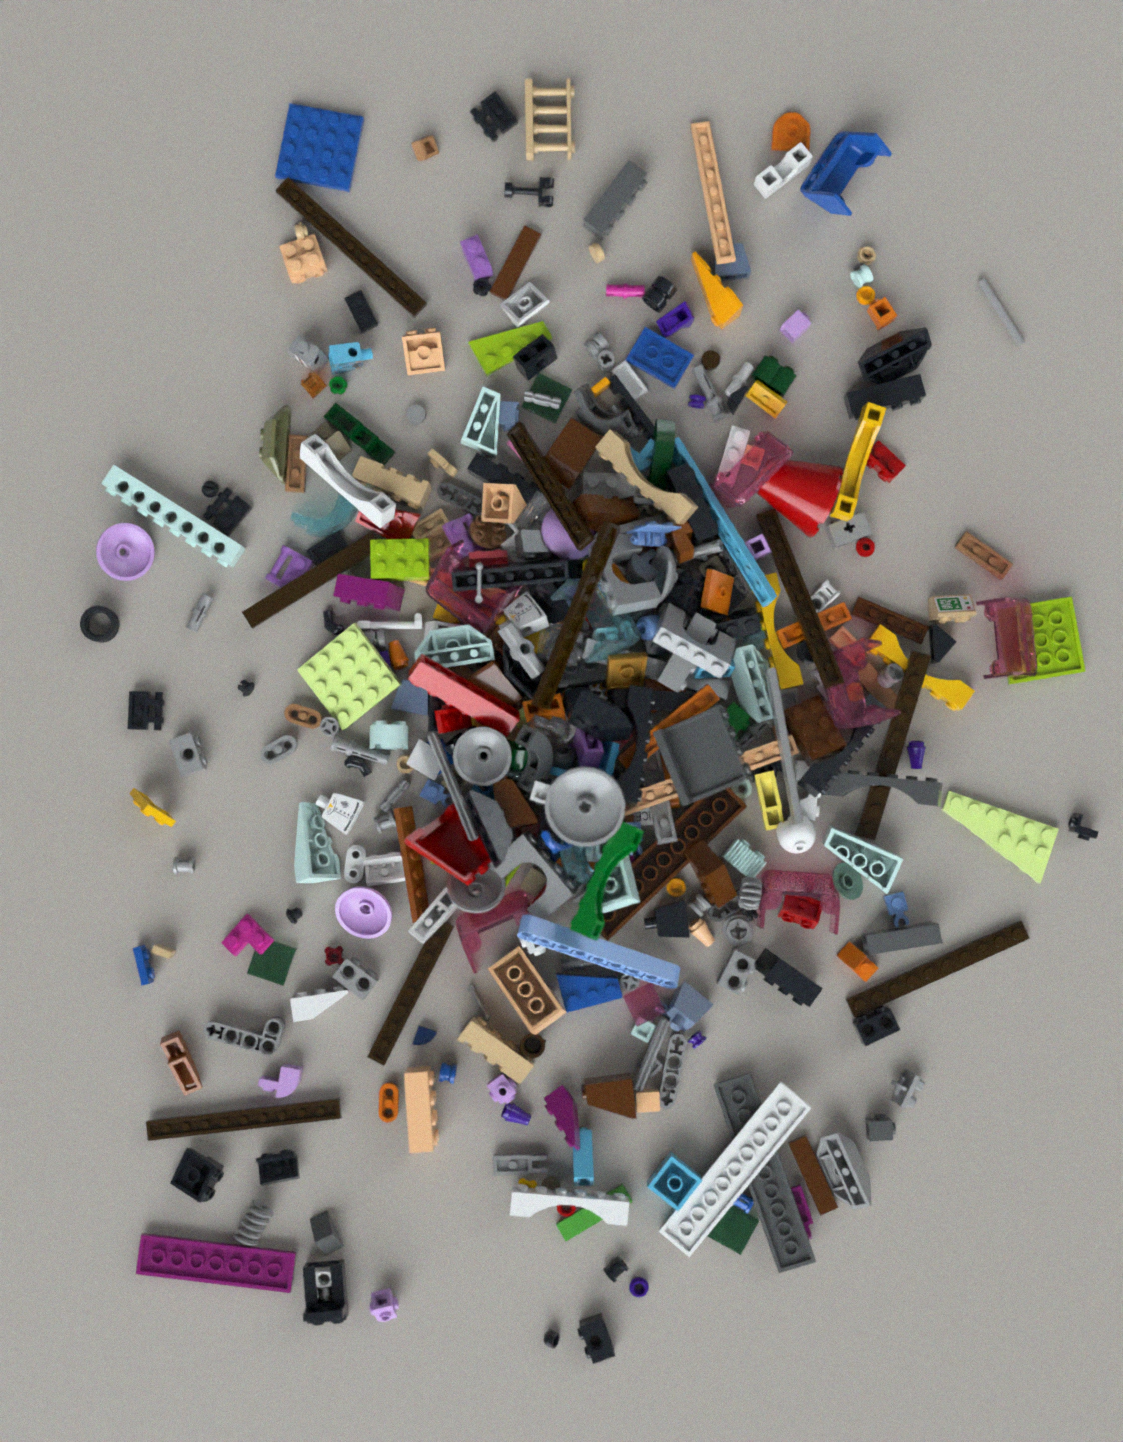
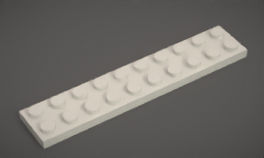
M780 1081L704 1174L702 1182L679 1212L675 1210L660 1228L659 1232L690 1257L812 1106Z

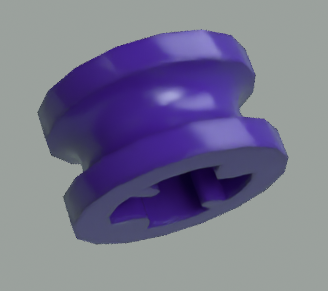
M694 394L689 396L691 401L688 402V406L696 409H703L705 407L703 402L706 401V398L704 396Z
M699 1030L687 1041L692 1043V1047L695 1049L707 1037L702 1036V1031Z

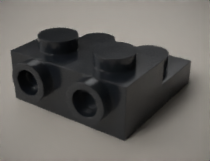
M186 1148L170 1184L198 1202H207L215 1195L214 1187L216 1182L223 1178L224 1172L222 1170L224 1165L211 1157L203 1156L192 1148Z

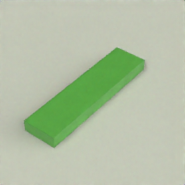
M623 1183L606 1193V1195L622 1193L629 1198V1204L633 1202ZM580 1208L573 1215L557 1222L556 1226L564 1240L568 1241L603 1219L590 1210Z

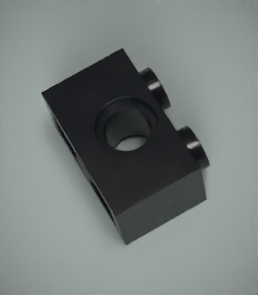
M543 334L513 356L517 370L528 381L558 359L554 345Z
M602 1313L580 1320V1328H577L580 1339L585 1340L586 1347H584L587 1359L591 1358L592 1363L595 1364L614 1357L615 1349ZM592 1336H599L601 1338L598 1342L590 1340Z

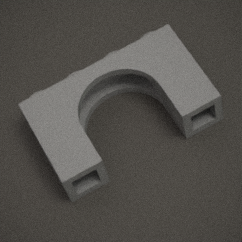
M625 533L617 536L600 579L601 590L606 594L607 606L611 609L613 615L656 608L661 599L655 581L627 584L619 580L613 573L612 564L630 560L634 553L639 555L642 546L631 543L632 534ZM596 539L592 541L590 547L588 548L589 556Z
M669 603L659 618L652 641L721 679L731 664L736 640L719 631L710 646L696 642L683 628L686 612Z
M526 832L509 846L505 859L499 867L494 868L492 862L489 864L501 878L510 874L523 862H531L538 865L546 875L547 887L543 895L530 905L527 910L532 916L545 920L578 890L574 881L564 875L562 867L558 863H554L550 858V853L547 850L536 848L537 837L532 833Z

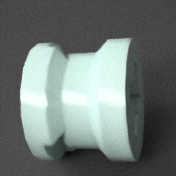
M865 264L861 265L857 271L850 272L853 283L859 289L866 282L870 283L873 281L872 272Z

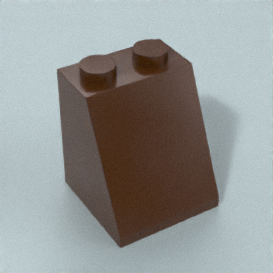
M502 657L493 660L466 678L472 684L514 708L524 702L522 698L527 696L504 675Z
M504 776L493 784L495 801L503 809L508 825L513 827L538 823L537 816L513 779Z
M630 1073L584 1078L585 1084H581L583 1100L587 1099V1105L631 1119H637Z

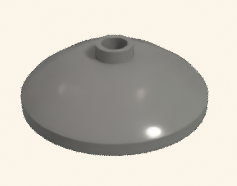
M660 546L656 550L657 554L650 564L659 572L654 579L661 595L659 603L671 592L678 578L674 556L667 546Z
M477 727L468 730L458 739L454 747L453 761L457 772L463 779L474 785L486 786L498 782L506 775L511 765L512 751L509 742L500 732L489 727ZM482 752L487 753L488 756L486 759H483L481 757Z
M489 864L490 869L483 875L478 873L475 876L476 880L469 886L450 874L447 881V892L450 900L459 909L469 913H483L493 909L501 902L505 894V879L501 878Z

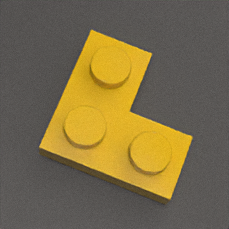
M133 788L129 793L134 799L132 802L141 808L140 811L145 816L149 817L152 815L154 820L162 826L166 824L172 827L176 822L167 811L155 805L141 791Z

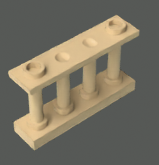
M566 78V88H536V86H533L532 79H525L526 161L534 160V154L537 151H567L568 160H571V153H575V141H571V98L574 97V85H570V78ZM537 96H567V106H537V104L533 105V98H537ZM538 114H567V125H537V123H533V117H537ZM537 133H567V143L534 142L533 135H537Z

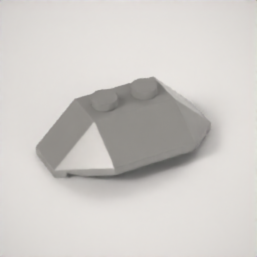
M840 1132L822 1136L816 1159L831 1193L848 1204L853 1210L871 1206L870 1176L855 1143Z

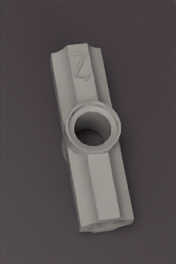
M512 621L498 631L510 648L511 657L520 662L531 679L545 670V666L534 652L532 642L522 636Z

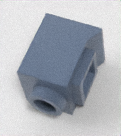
M500 401L499 428H503V431H510L519 421V402Z

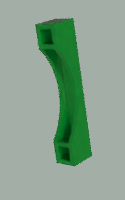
M622 822L617 832L604 844L601 858L596 862L594 874L587 883L585 895L580 899L578 911L571 920L570 930L592 940H598L605 924L602 901L607 880L619 862L637 850L644 831Z

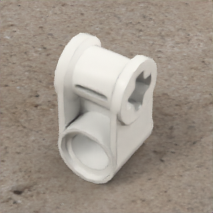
M828 579L811 596L812 601H816L819 604V609L816 610L817 613L821 612L841 593L829 584Z

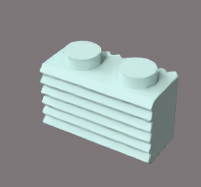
M735 838L721 857L746 877L755 878L766 865L764 861L765 856L757 850L755 852L748 848L750 844L743 838L740 840Z

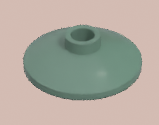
M848 863L836 865L832 872V880L837 892L847 900L859 898L863 891V881L859 872Z

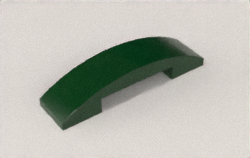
M656 418L651 467L646 480L655 487L665 491L667 485L663 475L671 469L675 421Z

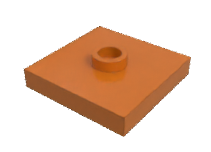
M707 569L701 608L721 615H728L734 577L713 569Z

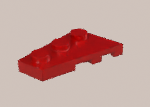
M395 509L394 519L379 528L359 510L355 522L387 539H411L421 514Z

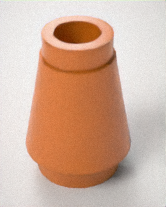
M399 640L389 642L391 666L394 667V670L406 668L409 665V658Z

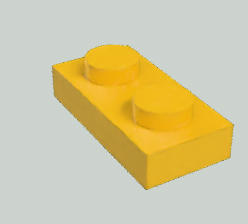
M758 379L746 394L748 399L775 419L788 403Z

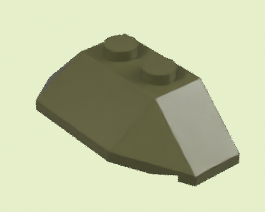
M284 405L264 423V428H261L260 433L263 447L259 449V458L262 459V462L282 484H285L288 438L291 425L292 410L289 405Z

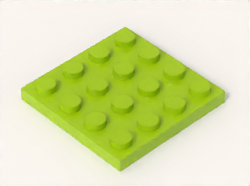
M1072 596L995 610L1008 685L1086 672Z

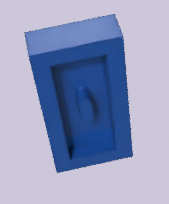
M145 945L134 947L133 952L141 985L154 982L153 978H155L154 969L150 967L149 963L151 958L150 951Z

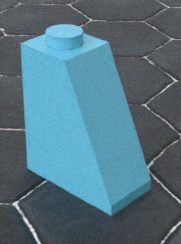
M579 1127L581 1149L577 1150L573 1147L574 1186H593L592 1130H588L586 1127Z

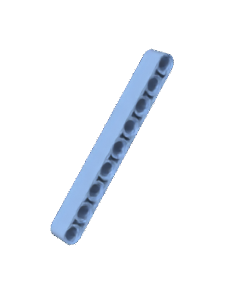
M532 915L521 916L517 936L523 940L665 988L674 989L678 987L680 967L676 964L600 938L597 941L570 930V928Z

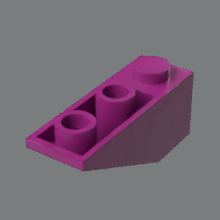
M561 1085L544 1097L547 1103L545 1108L550 1115L553 1114L556 1121L554 1123L560 1131L563 1130L566 1134L564 1139L569 1147L573 1146L575 1149L580 1150L578 1105L569 1090L564 1085Z

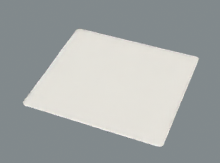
M419 739L406 764L435 780L440 767L432 747Z

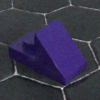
M684 301L658 319L656 323L663 337L668 338L681 328H689L695 317L687 301Z

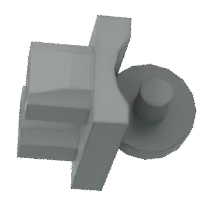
M906 1069L898 1082L891 1081V1084L895 1086L894 1096L891 1101L905 1109L906 1107L913 1108L917 1101L912 1094L915 1089L921 1091L925 1082L920 1079V1076Z

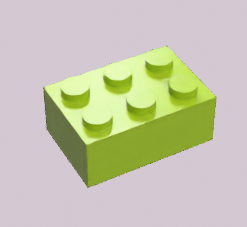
M429 539L370 540L371 579L379 581L431 580Z

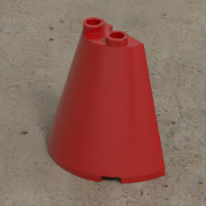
M779 458L768 459L764 466L766 474L764 478L760 477L756 488H758L757 494L801 532L812 538L819 531L817 526L822 523L824 524L834 505L842 484L839 476H843L844 469L835 465Z
M454 803L448 806L442 815L423 829L418 828L404 840L407 846L467 886L476 880L475 876L478 873L483 875L490 869L488 865L491 863V860L480 836L473 841L468 839Z

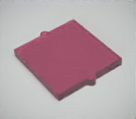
M648 983L623 996L637 1027L648 1021H653L655 1017L666 1012L652 983Z

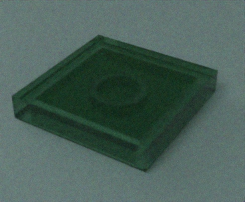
M538 373L530 391H533L534 394L537 392L549 395L551 398H560V407L555 409L551 408V406L534 404L533 401L531 403L524 401L522 408L556 424L573 389Z
M273 941L263 954H259L255 950L247 974L284 986L297 948Z
M733 1205L707 1236L741 1255L759 1219L749 1213L746 1214L744 1210Z

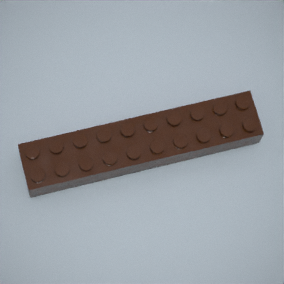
M730 788L693 802L674 821L677 841L658 845L657 839H655L631 863L640 902L603 913L605 924L600 934L609 941L689 863L684 852L701 840H704L708 845L747 805Z

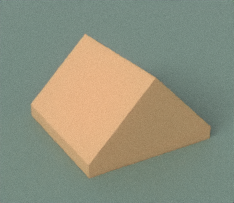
M483 483L481 521L514 524L526 507V503L515 484Z

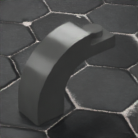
M588 383L574 391L575 399L580 405V408L575 411L577 416L587 428L598 435L605 436L609 429L623 436L636 427L629 410L620 413H609L603 410L598 405Z
M523 724L515 742L526 748L528 760L516 785L532 793L535 781L540 782L542 777L547 779L553 762V750L550 741L545 735Z

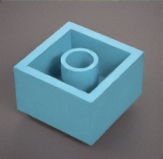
M670 1151L646 1183L650 1190L679 1212L702 1182L700 1174Z

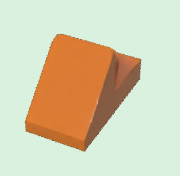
M848 942L836 955L864 982H867L879 969L851 942Z

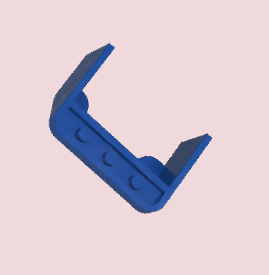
M839 132L834 136L801 185L800 191L807 199L831 214L851 216L852 212L845 204L843 197L840 196L859 167H869L874 163L877 156L890 157L892 152L877 133Z

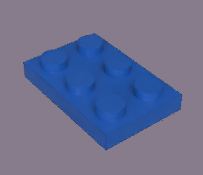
M645 327L627 356L626 361L675 389L694 355Z

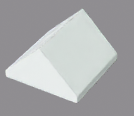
M528 282L503 301L500 306L516 328H519L547 307L550 301L531 282Z

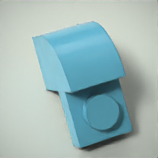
M653 439L648 441L640 454L630 447L634 463L640 473L647 471L651 467V461L647 458L652 459Z

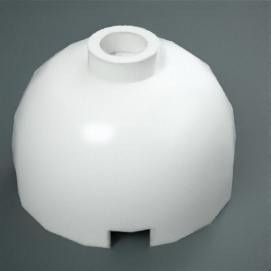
M791 816L787 817L788 820L784 823L781 821L776 828L777 839L781 847L789 853L797 854L809 850L816 839L814 824L806 816H802V823L792 824Z

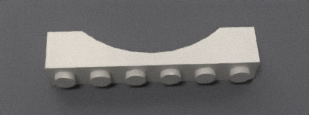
M314 434L301 442L300 458L374 524L381 528L394 519L396 504L383 492L371 490L355 480L339 463L329 445L319 436Z
M518 1184L516 1187L512 1186L511 1216L530 1217L547 1207L573 1205L592 1211L607 1224L627 1226L629 1198L625 1194L614 1193V1195H606L602 1191H595L593 1194L586 1193L585 1190L580 1189L570 1192L565 1188L548 1190L544 1186L528 1188L527 1185Z

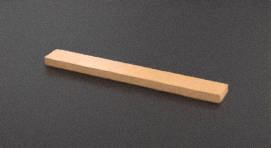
M710 122L693 123L690 128L716 265L735 262L736 257Z

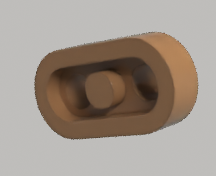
M290 704L284 711L287 721L310 729L320 727V722L323 719L320 712L298 704ZM294 710L298 711L297 717L292 716ZM312 716L316 717L315 723L310 722Z

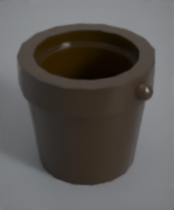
M528 1033L521 1039L519 1051H522L523 1055L528 1058H537L544 1052L546 1040L540 1034Z

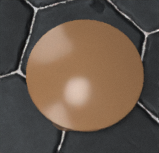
M478 515L469 528L472 539L478 545L485 548L494 549L500 547L506 540L505 524L482 522V515Z

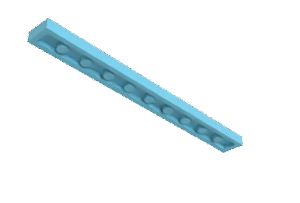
M679 437L675 438L672 461L676 467L688 463L693 468L695 480L703 490L702 496L704 501L710 506L711 517L717 522L718 536L761 606H768L777 597L774 589L769 584L763 571H761L753 555L745 545L744 540L740 537L734 524L706 482L705 477L701 474L695 461L688 453L685 445Z

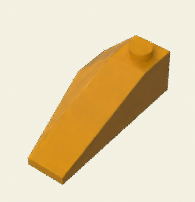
M695 251L692 253L691 262L709 310L710 319L716 327L719 326L722 330L740 316L743 304L728 286L726 288L723 287L721 278L717 274H711L709 265Z

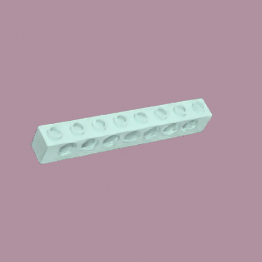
M115 465L112 466L101 483L107 487L105 489L106 492L114 497L118 494L122 497L121 501L130 507L134 504L138 507L137 511L145 517L148 514L154 517L153 522L161 527L164 524L170 527L169 532L179 537L181 534L186 537V543L193 547L197 544L202 548V553L208 557L214 555L218 558L216 562L226 568L228 565L234 568L245 551L242 545ZM128 483V489L125 492H122V485ZM144 493V500L138 502V495ZM155 504L161 505L158 512H153ZM171 514L177 515L174 522H169ZM187 524L193 525L190 532H185ZM208 534V541L202 543L201 536ZM224 544V551L217 553V546Z

